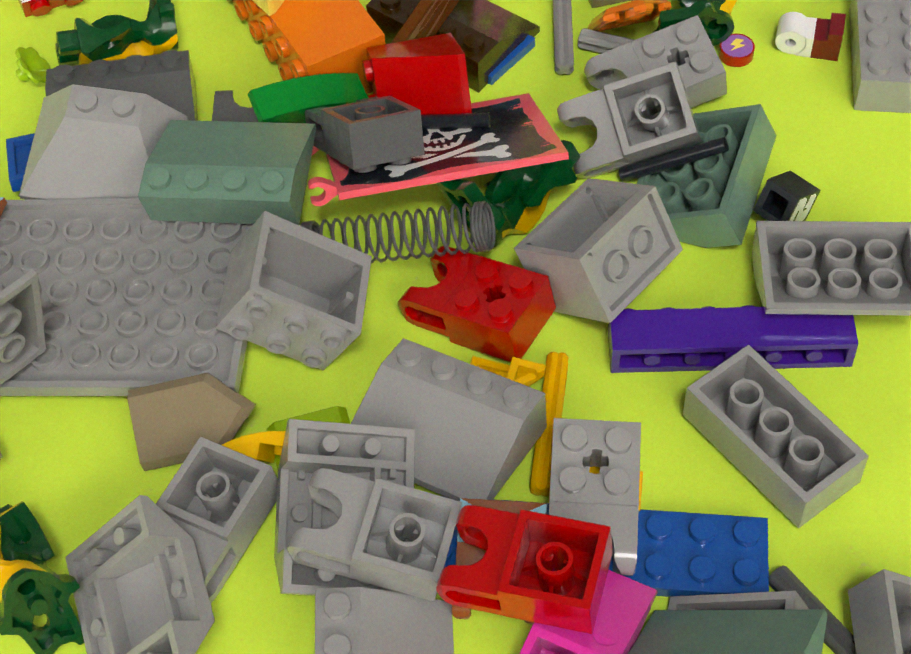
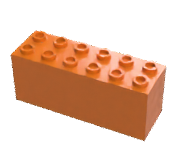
M232 0L241 21L246 20L254 40L262 42L268 60L271 63L274 61L277 63L283 81L318 74L358 73L366 94L373 92L372 86L365 81L362 61L368 60L367 47L385 44V34L358 0H285L276 13L271 16L252 0Z

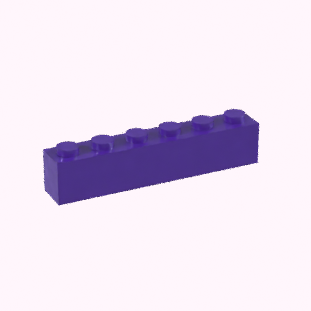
M752 305L731 308L706 306L693 309L667 307L656 310L628 308L624 309L611 323H608L611 373L711 371L747 345H750L774 369L852 367L859 344L853 315L765 314L763 307Z

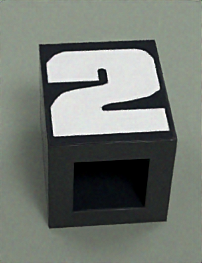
M790 170L767 180L753 211L767 221H806L821 190Z

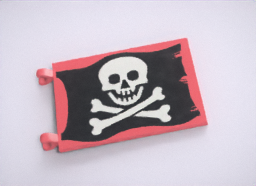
M527 93L471 103L472 113L491 114L490 128L422 129L425 155L411 157L412 161L407 164L391 165L388 162L376 165L377 168L374 171L359 173L326 154L334 181L323 177H313L308 181V188L320 187L324 189L321 195L310 197L313 205L323 206L337 195L339 200L567 160L569 155L567 149L530 94ZM313 146L312 155L320 149Z

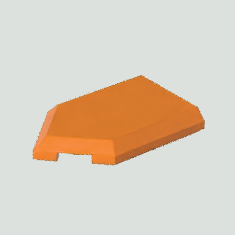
M634 0L606 9L593 18L588 29L604 31L652 21L660 16L661 11L670 10L672 8L671 2L667 0Z

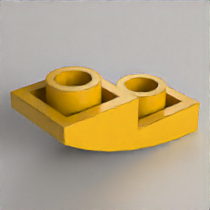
M267 431L244 435L222 444V446L258 461L274 463L275 455L281 456L286 431Z

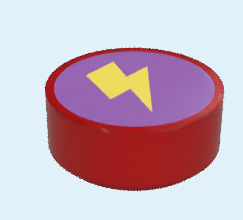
M731 34L727 40L720 43L719 58L724 64L731 67L746 66L753 60L755 44L746 35Z

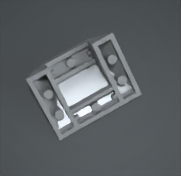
M72 84L46 96L43 99L19 197L25 200L138 198L145 163L170 120H189L188 116L144 93Z
M297 419L288 420L278 468L274 559L281 594L315 596V589L357 586L396 592L300 564L291 558L287 548L296 530L302 527L327 529L335 525L339 520L335 512L315 503L310 496L309 482L311 476L320 468L336 470L371 481L379 478L414 488L415 429ZM402 538L401 540L403 542H411L407 538Z
M139 495L65 557L69 575L73 576L80 586L73 594L87 654H195L215 621L193 538L148 496Z

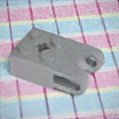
M698 15L596 55L588 60L584 69L589 83L597 89H602L605 85L676 62L684 81L691 108L727 94L726 71ZM657 109L650 110L649 120L655 119L660 114Z
M676 62L605 85L603 89L565 101L557 109L559 120L566 126L573 128L592 125L597 128V139L593 147L580 153L581 158L573 166L575 175L583 179L596 177L702 142L684 81ZM657 109L660 114L655 119L649 120L650 110Z
M554 418L549 515L611 526L613 571L620 575L633 576L637 564L641 422ZM590 467H599L600 473H590Z
M200 437L156 505L193 538L209 600L212 603L276 503L278 479L272 466Z
M320 468L316 470L309 482L310 496L315 503L335 512L339 520L335 525L327 529L302 527L296 530L287 548L291 558L309 567L434 602L437 594L436 586L439 576L444 569L462 502L379 478L371 481L332 469ZM402 538H407L411 542H403L401 540Z

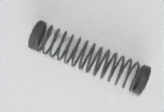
M486 201L474 202L472 208L468 203H465L462 208V220L459 208L453 204L450 209V220L446 208L440 206L438 220L434 209L429 207L426 211V219L421 209L418 208L415 210L414 220L412 214L405 210L402 215V221L400 215L393 211L390 221L383 212L380 214L378 221L373 214H369L366 221L361 215H358L355 223L348 216L344 219L343 224L338 218H334L332 224L328 220L323 219L320 226L315 220L305 221L300 225L323 235V225L327 223L331 239L335 240L334 228L335 223L338 222L342 233V243L348 246L346 224L347 220H349L354 235V249L362 252L358 238V221L361 219L365 231L364 253L367 254L368 248H370L374 256L371 264L375 260L380 263L385 262L387 258L391 261H397L399 257L403 260H408L410 256L419 259L423 254L428 258L432 257L434 253L440 257L444 256L446 252L455 255L458 250L463 254L468 253L470 249L476 253L489 252L495 244L493 212ZM466 207L470 217V237L466 225ZM454 208L458 218V239L454 227ZM442 210L444 211L447 225L446 241L442 230ZM430 211L432 212L435 225L434 243L430 232ZM418 212L420 213L423 225V246L418 233ZM406 214H408L411 224V248L406 235ZM394 215L397 217L400 229L399 249L394 236ZM383 216L388 228L387 250L382 237L381 223ZM371 218H373L377 233L376 252L370 237L369 226ZM462 223L464 234L469 244L466 250L461 248ZM451 232L457 246L455 251H451L448 248ZM439 234L445 248L441 253L437 251ZM427 236L433 249L430 254L425 252ZM415 237L418 247L421 250L419 255H415L413 253L415 246ZM403 240L405 242L407 250L409 251L408 256H403L401 254L403 249ZM392 243L397 253V256L393 258L390 257ZM380 244L386 255L383 259L378 258Z

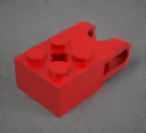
M440 246L437 251L443 252L444 246ZM448 247L451 251L456 250L455 248ZM460 250L455 255L446 252L441 257L434 253L430 261L434 275L440 283L428 288L411 286L398 301V307L409 323L448 336L451 343L509 362L512 361V357L522 359L556 309L549 276L472 253L463 254Z
M467 505L459 511L456 527L460 538L465 543L486 551L481 560L472 565H448L442 570L436 590L445 602L463 608L593 634L613 553L611 526L521 509L518 514L487 507Z

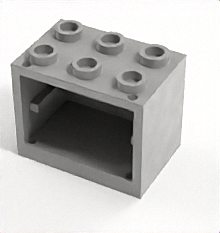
M588 178L514 247L524 269L549 276L556 305L554 312L605 323H611L683 250L655 186Z
M264 211L231 250L215 328L229 333L236 339L247 340L262 346L272 353L282 354L298 360L308 367L324 370L361 334L372 256Z

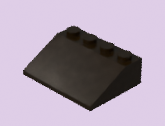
M371 0L366 5L367 12L385 34V44H390L420 0ZM459 0L436 35L446 33L453 35L465 53L469 88L479 93L488 84V75L528 35L535 37L540 32V26L488 0Z

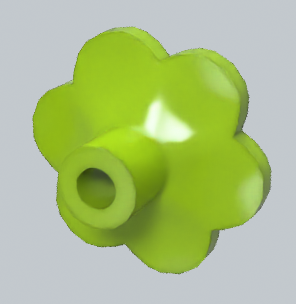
M19 47L16 49L15 54L18 58L17 65L19 67L16 70V76L23 82L30 78L31 81L37 84L40 82L46 83V71L50 69L49 63L40 57L38 52L32 47L27 49Z

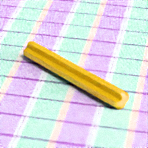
M553 351L547 355L542 391L545 393L547 428L535 444L530 491L536 496H549L554 418H562L569 357L564 352L557 353Z

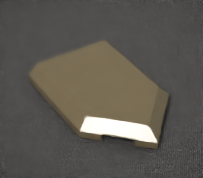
M210 373L128 390L127 400L139 461L143 470L148 471L183 463L200 437L220 445L232 440L245 419H248L256 404L223 384L222 381Z

